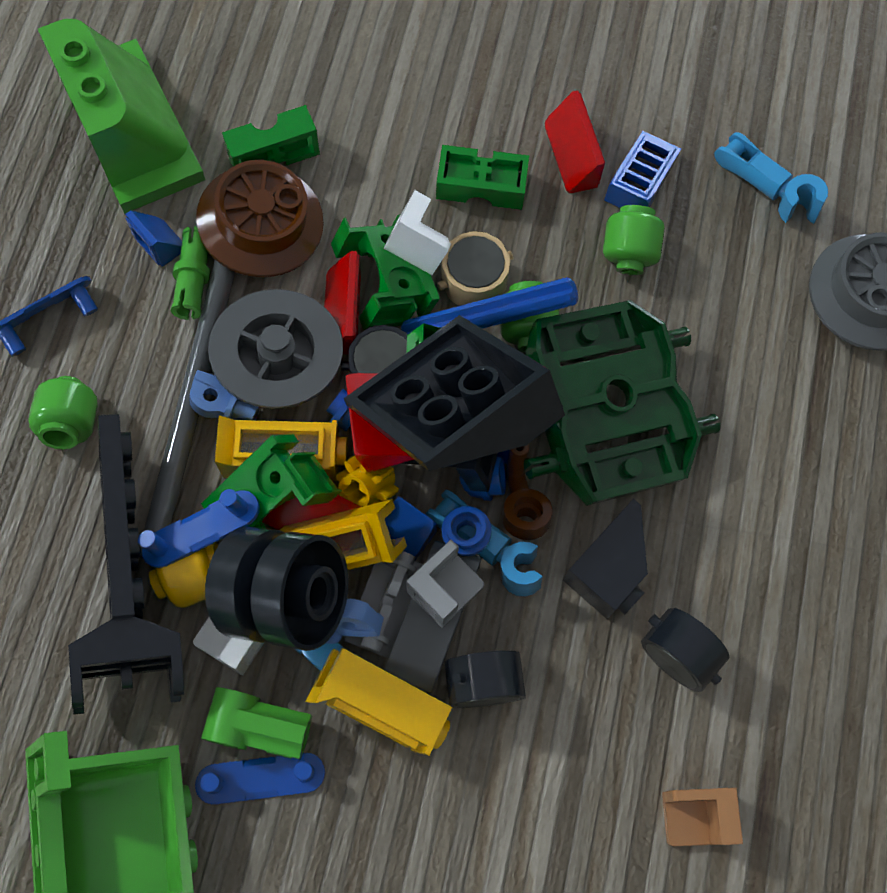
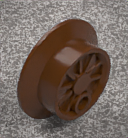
M267 160L245 161L217 176L202 193L196 213L198 233L210 255L226 268L252 277H274L297 269L314 254L323 233V212L313 190L287 167Z

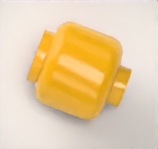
M215 542L168 566L155 568L150 571V583L159 599L167 597L176 607L186 608L206 600V576L210 561L218 544Z

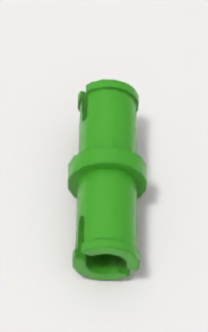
M194 226L193 238H191L192 229L190 227L183 230L180 259L173 267V277L176 280L171 313L184 320H189L190 309L192 310L191 317L193 320L201 316L203 289L210 279V268L207 266L209 252L204 247L196 226Z

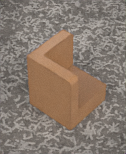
M737 788L689 789L662 792L666 839L669 846L743 844Z

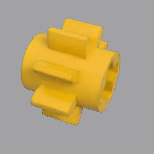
M355 455L344 462L346 469L336 475V479L339 481L338 489L342 490L339 495L361 507L389 500L399 491V488L394 485L395 473L393 467L390 466L368 473L356 459Z

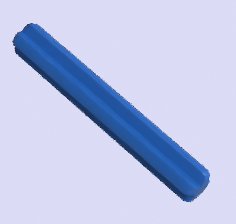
M566 277L408 319L401 324V330L409 334L423 323L442 328L459 315L483 329L573 306L578 302L577 287L571 278Z

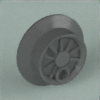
M883 232L848 236L834 242L818 257L809 279L811 302L822 323L834 335L845 342L869 350H887V233Z
M270 289L248 294L233 302L222 312L212 328L208 353L210 364L217 380L231 395L256 407L283 409L298 406L314 399L332 383L342 362L343 341L335 319L319 302L295 291Z

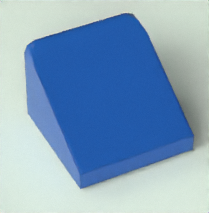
M131 210L125 214V219L135 240L158 266L161 265L163 267L180 255L182 240L164 220L156 216Z
M397 496L393 501L395 509L385 518L391 540L405 537L407 547L403 551L415 556L416 560L436 534L437 523L406 500Z

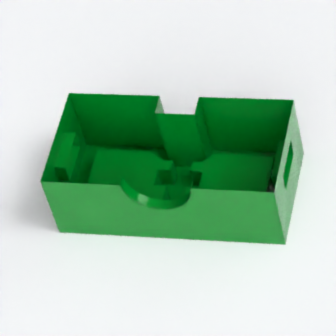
M306 105L277 114L276 124L267 130L257 129L252 123L222 132L232 167L250 160H267L276 163L285 161L286 165H290L320 155L317 129Z
M442 145L436 182V199L466 203L470 198L479 197L490 201L492 206L522 210L529 155L493 151V158L477 157L478 149ZM445 162H448L447 176L443 178ZM520 171L522 172L520 187H517L518 172Z

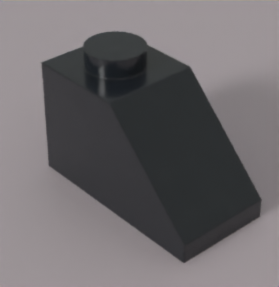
M632 499L568 570L563 579L565 583L607 620L617 608L626 615L645 593L638 587V584L645 578L648 571L641 505L635 499Z

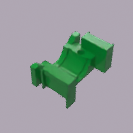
M400 214L397 215L392 226L385 227L383 220L380 219L377 226L350 228L345 217L331 242L336 258H343L350 251H357V254L361 256L368 255V257H374L377 263L380 277L378 293L372 295L359 317L363 331L379 325L400 326L405 320L411 319L415 311L418 317L430 314L440 300L429 273L383 249Z
M294 434L271 435L201 505L204 509L209 507L208 505L219 500L221 493L226 489H232L235 492L240 490L249 491L258 499L260 510L255 521L247 527L265 529L266 527L262 523L263 519L286 501L297 497L302 506L329 503L342 490L337 489L314 456L315 452L289 454L288 451L299 443Z

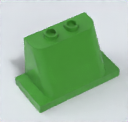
M62 19L38 28L58 75L85 128L124 214L206 180L203 170L137 39L117 45L77 19Z
M67 731L44 733L25 749L34 893H194L192 873L197 871L198 854L195 842L192 839L188 840L186 818L190 817L192 812V797L188 785H183L179 745L69 759Z

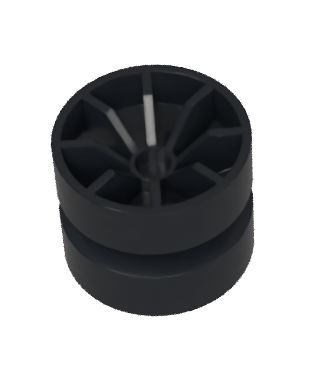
M241 527L229 533L221 541L210 561L205 583L207 611L213 625L225 636L260 643L268 642L272 645L304 651L315 650L332 637L342 619L348 596V569L341 548L330 537L298 532L285 533L280 530L256 527Z

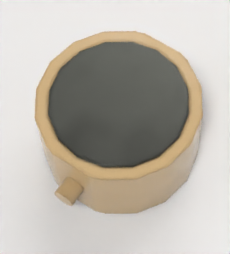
M467 232L451 240V246L442 260L441 281L437 282L438 289L440 291L445 290L448 298L459 306L504 294L507 287L510 260L513 259L512 252H507L503 243L498 238L485 232Z

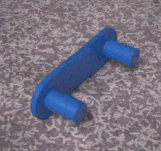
M89 276L78 278L0 321V339L11 357L26 350L14 327L51 305L58 304L72 296L84 317L98 310V307L86 290V287L92 282Z
M226 489L221 493L219 500L208 505L209 507L156 532L151 530L143 531L138 537V543L142 547L143 559L154 568H162L225 538L229 533L238 528L249 526L259 514L260 505L258 499L249 491L240 490L235 492L232 489Z
M303 753L301 760L275 756L211 764L199 772L195 781V789L202 801L213 805L309 793L318 789L323 783L325 767L322 760L312 753Z

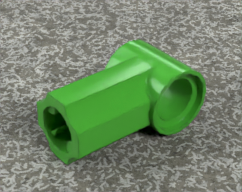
M216 687L201 739L240 750H246L247 747L266 751V753L301 760L306 748L313 716L308 713L260 702V698L247 693Z

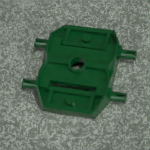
M631 300L537 319L533 323L529 334L526 356L550 370L565 416L545 431L551 449L550 454L524 460V470L531 468L526 472L527 477L533 479L534 477L556 473L586 506L687 479L701 437L719 433L721 428L720 422L712 424L719 420L716 414L696 418L690 399L677 383L674 348L686 347L691 344V335L685 336L690 332L689 329L681 327L668 331L663 321ZM608 385H615L623 390L626 398L624 407H618L609 401L606 394ZM664 427H667L669 434L587 453L586 446Z

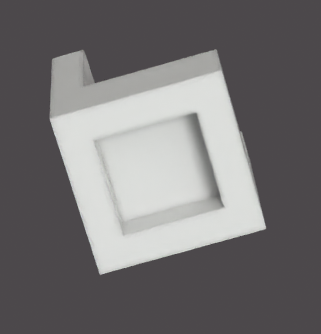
M414 190L383 249L433 275L447 254L451 243L446 236L420 222L431 199Z
M208 617L193 640V644L197 648L242 676L264 644L225 636L216 629L210 617Z

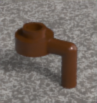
M529 444L509 450L506 479L511 494L504 503L502 515L505 529L512 536L522 540H534L543 536L550 527L553 513L550 500L543 493L529 488L525 476L526 469L524 470V460L528 458ZM522 516H527L532 518L534 521L528 522L523 521L519 518Z

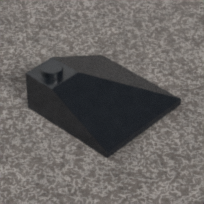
M460 315L344 398L349 408L428 471L526 446L565 416L548 368Z

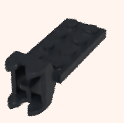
M119 414L98 415L99 462L110 620L68 645L73 715L85 713L83 680L121 676V687L124 690L133 688L132 674L167 670L170 702H180L181 695H184L180 633L143 620L144 591L142 577L132 578L131 572L139 571L138 558H140L138 527L128 528V524H135L136 491L134 479H124L131 478L132 441L130 431L121 432Z

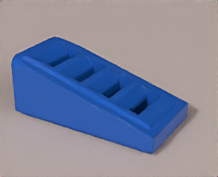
M642 131L611 180L604 201L619 208L625 205L650 207L679 156L681 148ZM644 147H647L659 154H662L666 156V158L663 159L657 155H654L644 150ZM641 157L660 166L659 170L639 161L638 158ZM632 168L653 177V180L631 171ZM628 179L647 188V190L639 189L625 181Z

